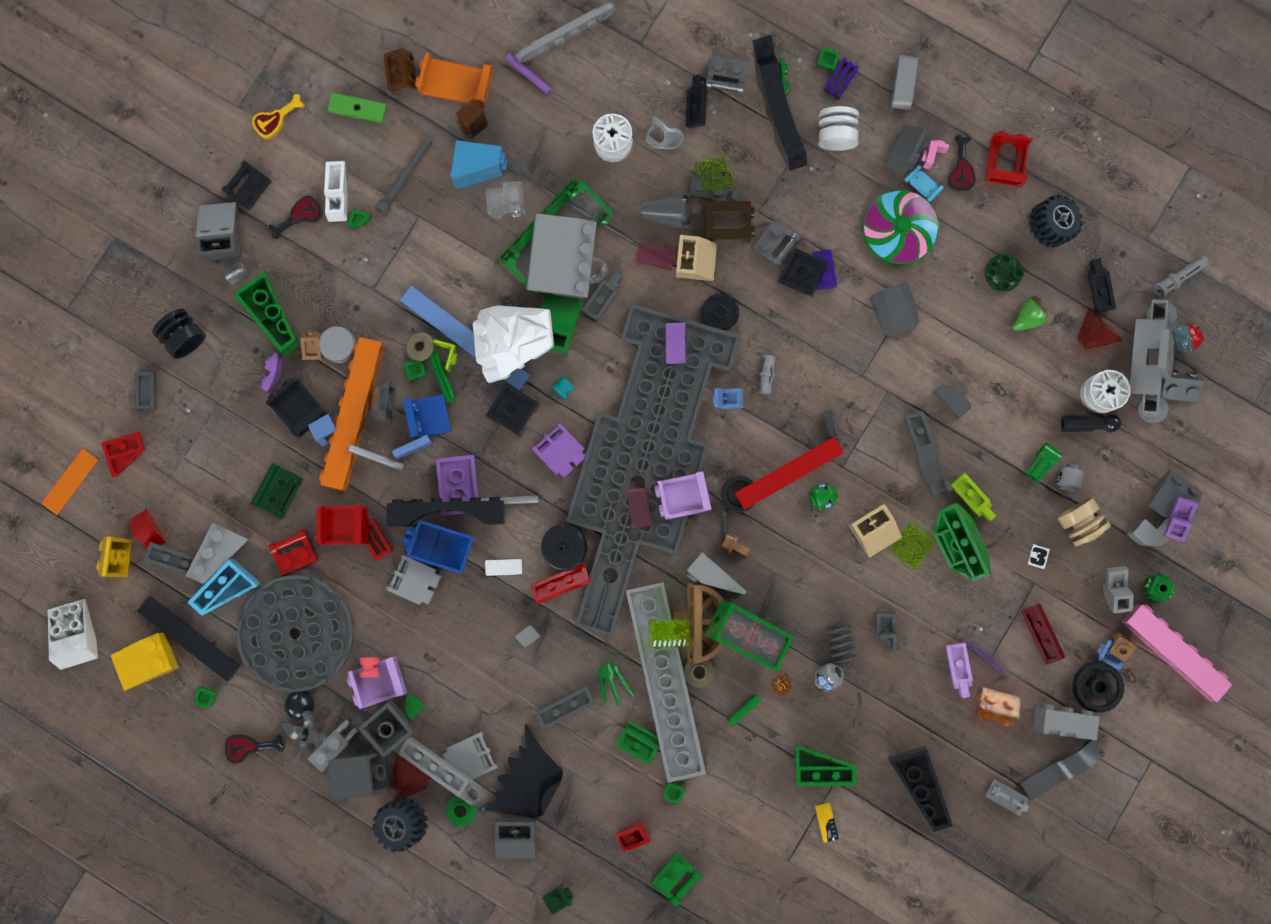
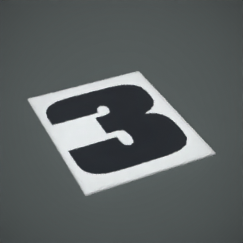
M1033 544L1028 565L1045 569L1050 549Z

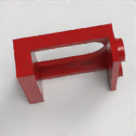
M1005 131L995 132L990 139L984 182L1022 187L1027 182L1025 170L1029 144L1033 138H1029L1024 134L1010 135ZM1004 144L1013 145L1017 151L1014 172L996 170L999 149Z

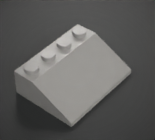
M535 214L526 290L577 299L588 298L597 222L579 218Z

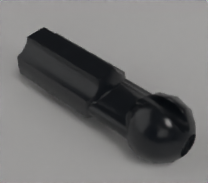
M1108 414L1104 417H1094L1093 415L1061 417L1062 432L1105 430L1112 433L1116 432L1121 426V420L1115 414Z

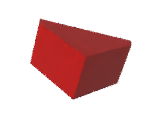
M147 509L130 519L132 535L146 549H148L150 542L158 545L167 542Z
M642 819L615 834L624 852L651 842V836Z

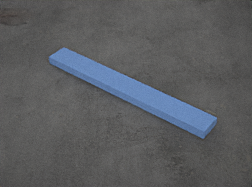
M410 286L400 301L476 358L474 333L413 286ZM517 368L510 373V377L504 380L518 391H521L531 376L524 370Z

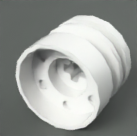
M846 106L828 107L821 110L819 113V127L822 129L819 131L818 145L823 149L835 151L849 150L857 147L859 132L855 128L859 125L858 110Z
M614 113L600 117L594 124L592 131L595 151L605 161L618 162L623 160L631 152L633 145L630 123L622 115Z
M1104 370L1089 377L1080 389L1082 404L1088 411L1095 414H1105L1118 409L1130 397L1128 379L1122 373L1115 370Z

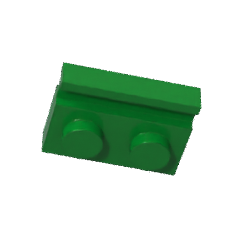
M628 721L615 745L616 748L647 765H650L660 746L658 736L631 721Z

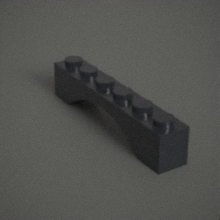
M481 497L469 498L470 501H462V498H450V502H442V498H433L431 502H423V499H411V503H404V499H393L392 503H387V527H410L422 517L439 511H459L477 518L485 525L506 524L505 501L501 500V497H489V501H481Z

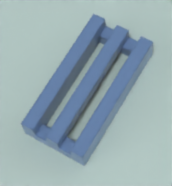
M425 435L393 450L392 453L399 460L433 443L430 437Z

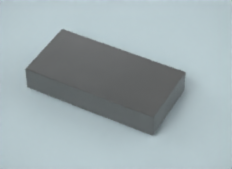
M135 372V410H156V372Z

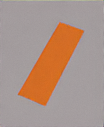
M82 448L41 504L58 515L98 462V459Z

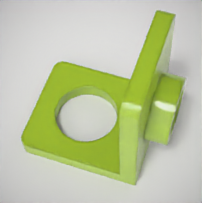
M434 339L433 343L435 345L451 349L445 367L447 372H451L452 365H455L458 359V354H456L457 347L453 344Z

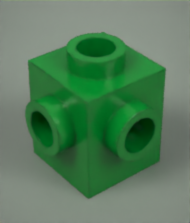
M1160 573L1158 575H1149L1143 584L1141 593L1147 595L1149 600L1156 603L1168 601L1174 594L1173 588L1175 583L1169 581L1170 578Z

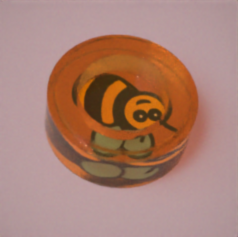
M778 675L773 678L771 687L776 694L785 695L791 689V682L786 676Z

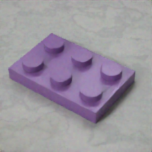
M475 455L436 459L439 496L442 498V502H450V498H462V501H470L469 498L479 497ZM441 511L442 517L467 514L459 511Z

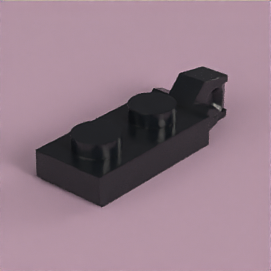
M700 74L693 75L692 86L687 90L685 125L688 128L705 126L707 86L705 85V78Z
M1101 258L1093 259L1090 261L1091 270L1088 271V278L1095 313L1116 309L1110 273L1106 268H1103Z

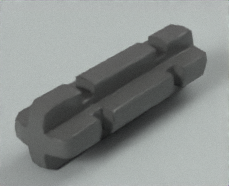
M826 410L823 412V417L826 420L827 435L830 438L835 436L840 445V438L837 436L839 433L836 420H834V411Z

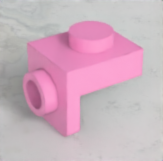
M931 140L927 150L924 149L922 154L923 168L930 169L934 164L936 152L945 154L949 149V144H945L942 140Z

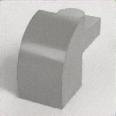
M1162 516L1154 526L1146 519L1138 520L1126 535L1144 547L1163 545L1169 541L1163 535L1165 534L1168 519Z
M1126 566L1106 568V581H1103V591L1106 603L1113 614L1133 611L1134 594L1128 588L1129 570Z

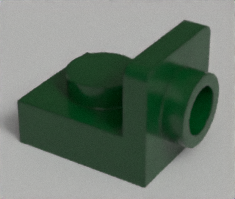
M561 884L543 896L542 899L551 914L554 915L566 906H571L574 896L568 887L565 888Z

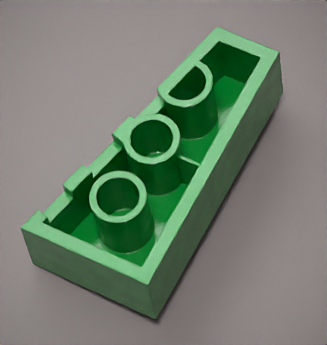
M262 272L233 294L284 358L299 347L265 272Z

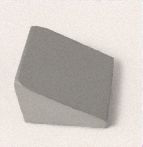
M529 625L518 633L515 638L524 647H527L537 640L540 635L533 625Z

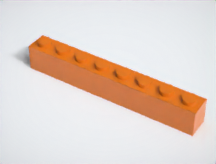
M359 337V340L354 344L353 352H355L354 359L349 363L350 374L349 378H346L344 382L345 393L339 401L340 412L334 419L336 431L330 435L329 444L331 446L329 452L327 451L325 454V468L319 476L320 485L347 492L356 454L348 452L347 449L349 444L359 447L372 397V389L375 386L385 348L382 342Z

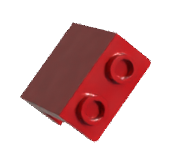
M318 506L315 514L317 521L315 539L317 544L368 545L369 506Z

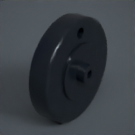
M559 524L550 528L545 533L541 543V550L544 559L551 567L567 571L577 567L584 561L588 546L581 530L571 524Z

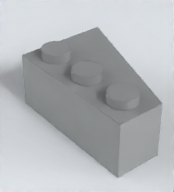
M212 523L186 576L205 584L250 539L221 525Z

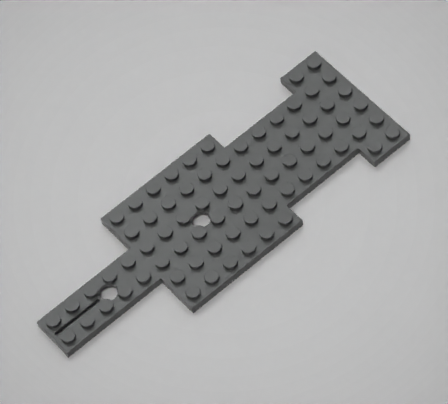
M631 304L621 341L636 345L638 349L617 417L598 413L566 519V523L602 533L590 574L591 583L587 584L575 626L612 637L639 545L677 555L688 515L665 520V516L661 517L658 506L662 505L661 497H656L654 486H658L657 481L701 472L709 444L691 439L711 368L730 373L741 335ZM666 323H685L686 363H666ZM635 476H640L645 481V487L640 491L633 490L630 486V481ZM607 568H613L618 573V578L614 583H607L603 579V572Z

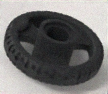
M1089 662L1080 667L1073 678V694L1078 703L1089 711L1098 713L1110 711L1123 698V678L1119 671L1105 662ZM1093 669L1095 676L1087 680L1086 687H1081L1080 684L1083 676ZM1107 672H1110L1116 681V692L1111 691L1110 682L1104 678ZM1097 682H1100L1102 685L1099 692L1095 690ZM1089 695L1105 697L1107 704L1097 706L1090 704L1086 699Z

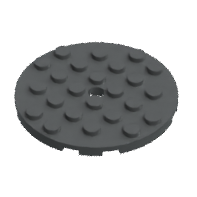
M302 575L280 577L264 584L255 594H252L243 607L244 610L237 625L238 650L245 666L253 673L256 679L266 686L284 692L311 690L331 680L348 660L354 640L352 615L342 596L327 583ZM293 628H298L301 631L297 639L291 636Z

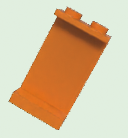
M425 52L424 58H421L420 61L421 73L420 76H417L415 83L420 94L466 104L474 99L480 107H485L493 75L491 65L484 64L483 69L433 59L429 52Z

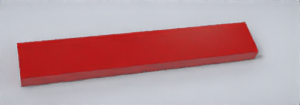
M834 436L734 494L743 510L844 452Z

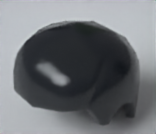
M306 691L292 692L285 700V712L295 721L303 720L302 712L308 710L313 713L314 699Z

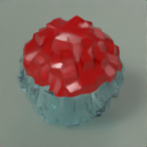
M1188 322L1182 323L1173 331L1177 350L1183 353H1193L1204 340L1203 331L1200 330V327Z

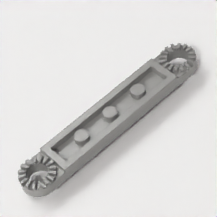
M607 2L600 6V8H595L532 42L531 46L524 47V49L522 48L515 54L516 59L519 63H525L538 55H545L555 46L563 45L571 37H578L582 34V31L596 27L599 22L615 13L616 8L614 4Z
M411 736L407 737L393 749L401 757L470 805H475L483 800L484 790L479 784ZM471 789H475L478 792L476 800L470 797Z

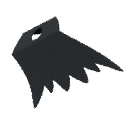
M525 724L527 749L519 745V752L523 760L508 757V763L513 774H504L497 777L506 790L494 792L493 795L500 799L484 805L479 810L518 813L541 817L546 811L561 783L563 770L543 750L527 724Z

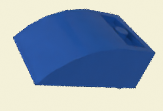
M418 520V523H415L413 528L408 527L405 530L404 534L406 535L405 538L403 537L402 545L407 547V557L462 574L474 537Z

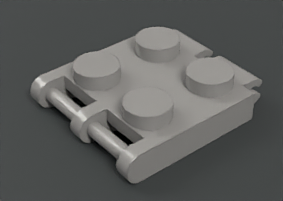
M402 554L400 557L402 558L397 570H394V577L386 590L419 605H422V602L429 604L434 594V591L429 590V587L436 588L441 576L436 574L437 569ZM405 560H406L407 562H406L405 567H404V569H403V571H402V573H401L400 571H401L402 566H403V564H404V562H405ZM399 576L400 578H399V580H398V582H397V584H396V586H395V589H394L393 586H394V584H395V582H396V580H397V577Z
M483 732L447 747V752L442 754L446 762L454 765L456 769L472 780L498 768L489 753L491 752L490 748H487L484 742Z

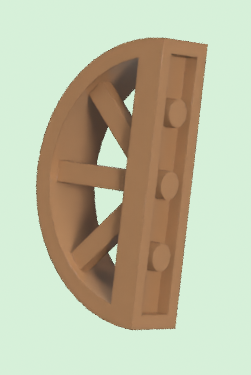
M688 583V661L701 663L714 657L724 647V645L715 640L712 641L709 637L705 636V633L702 631V625H710L713 619L702 618L704 610L713 601L718 608L721 600L724 599L715 590L695 583ZM702 591L708 595V597L703 602ZM702 640L708 645V647L703 651Z

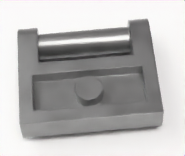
M711 56L706 82L707 89L717 88L736 91L737 94H742L748 61ZM713 77L739 81V83L735 84L723 81L713 80Z
M775 218L752 247V250L779 269L783 264L782 261L796 243H800L802 237ZM786 236L790 238L777 257L772 256V253Z

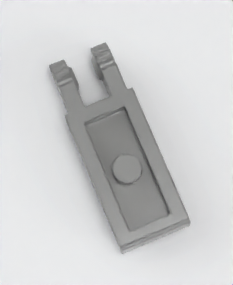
M345 720L337 730H334L324 743L308 758L321 773L329 766L328 760L336 758L357 734L358 730L356 728L352 729L346 738L341 734L349 726L350 722L348 720Z

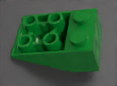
M546 293L541 309H548L551 313L554 347L549 351L568 356L583 306L582 301Z

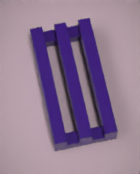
M843 57L823 90L839 100L857 73L859 66L853 65V62H848ZM843 65H845L846 68L844 69L843 73L835 83L834 87L830 89L829 87L831 86L832 82L840 72ZM849 69H852L853 71L851 72L848 79L840 89L839 93H836L835 91L842 82L843 78L845 77Z

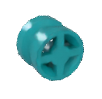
M563 376L559 378L557 384L551 386L564 400L569 392L575 390L574 386Z

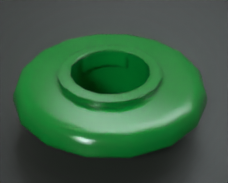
M458 796L451 798L446 806L447 818L457 826L470 824L476 816V804L470 805ZM458 805L466 807L467 813L464 816H459L456 813Z

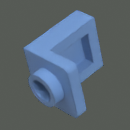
M715 388L712 397L714 406L719 409L743 408V389Z
M1108 640L1106 644L1102 643L1097 651L1100 654L1097 661L1105 662L1117 671H1120L1124 662L1109 653V648L1112 646L1111 643L1113 641Z

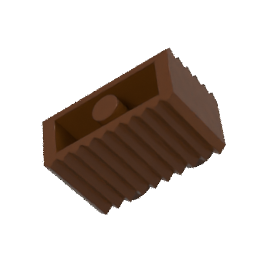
M474 99L456 113L458 118L456 122L465 136L469 135L471 138H474L485 126H488L484 110Z

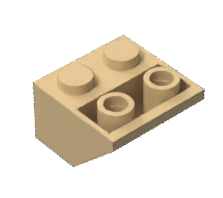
M680 235L676 277L713 281L717 243L698 236Z
M885 504L878 506L848 525L869 558L902 538L896 521Z

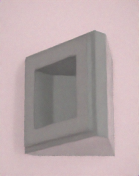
M238 262L224 270L225 278L231 285L249 277L242 262Z

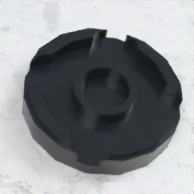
M724 293L711 295L702 306L704 323L707 326L724 331L732 328L739 318L737 302Z

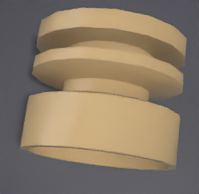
M1093 497L1077 503L1057 517L1063 529L1073 526L1074 529L1068 534L1069 538L1079 535L1073 540L1075 546L1095 540L1111 526L1109 521L1100 523L1106 517L1104 514L1094 516V513L1100 507Z

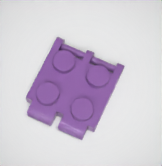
M558 422L557 426L548 435L545 434L544 438L531 448L556 475L560 473L565 478L574 469L570 465L571 462L578 466L585 459V455L582 453L585 449ZM561 429L552 439L550 438L554 433ZM548 440V442L540 450H538V448Z

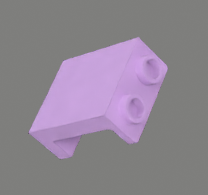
M703 471L688 476L657 481L658 486H654L656 497H661L662 505L658 506L661 517L665 516V520L711 511Z
M396 656L380 661L377 665L380 670V677L360 678L362 668L348 672L347 682L350 688L353 687L355 706L362 709L407 694Z

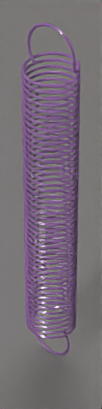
M973 642L970 645L967 643L966 646H969L970 650L972 649L976 655L978 654L980 658L982 657V660L990 663L989 665L992 668H995L997 672L999 671L1001 675H1004L1000 671L1006 670V668L1000 669L1001 667L996 669L997 667L995 666L999 664L996 660L987 661L989 655L981 648L979 649V646H975Z

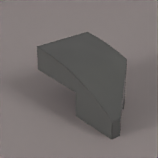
M875 612L876 633L894 651H897L896 613Z

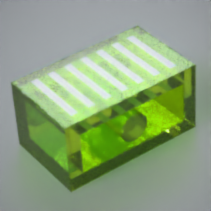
M689 620L650 621L648 628L649 648L688 647L690 642Z

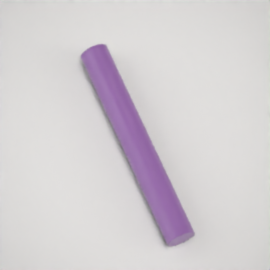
M510 53L505 57L506 61L547 95L551 92L552 88L522 63H519Z

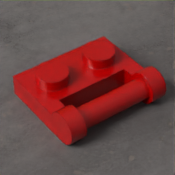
M305 529L278 543L273 542L268 545L281 576H285L318 561ZM301 540L303 541V546L283 555L280 554L279 550Z

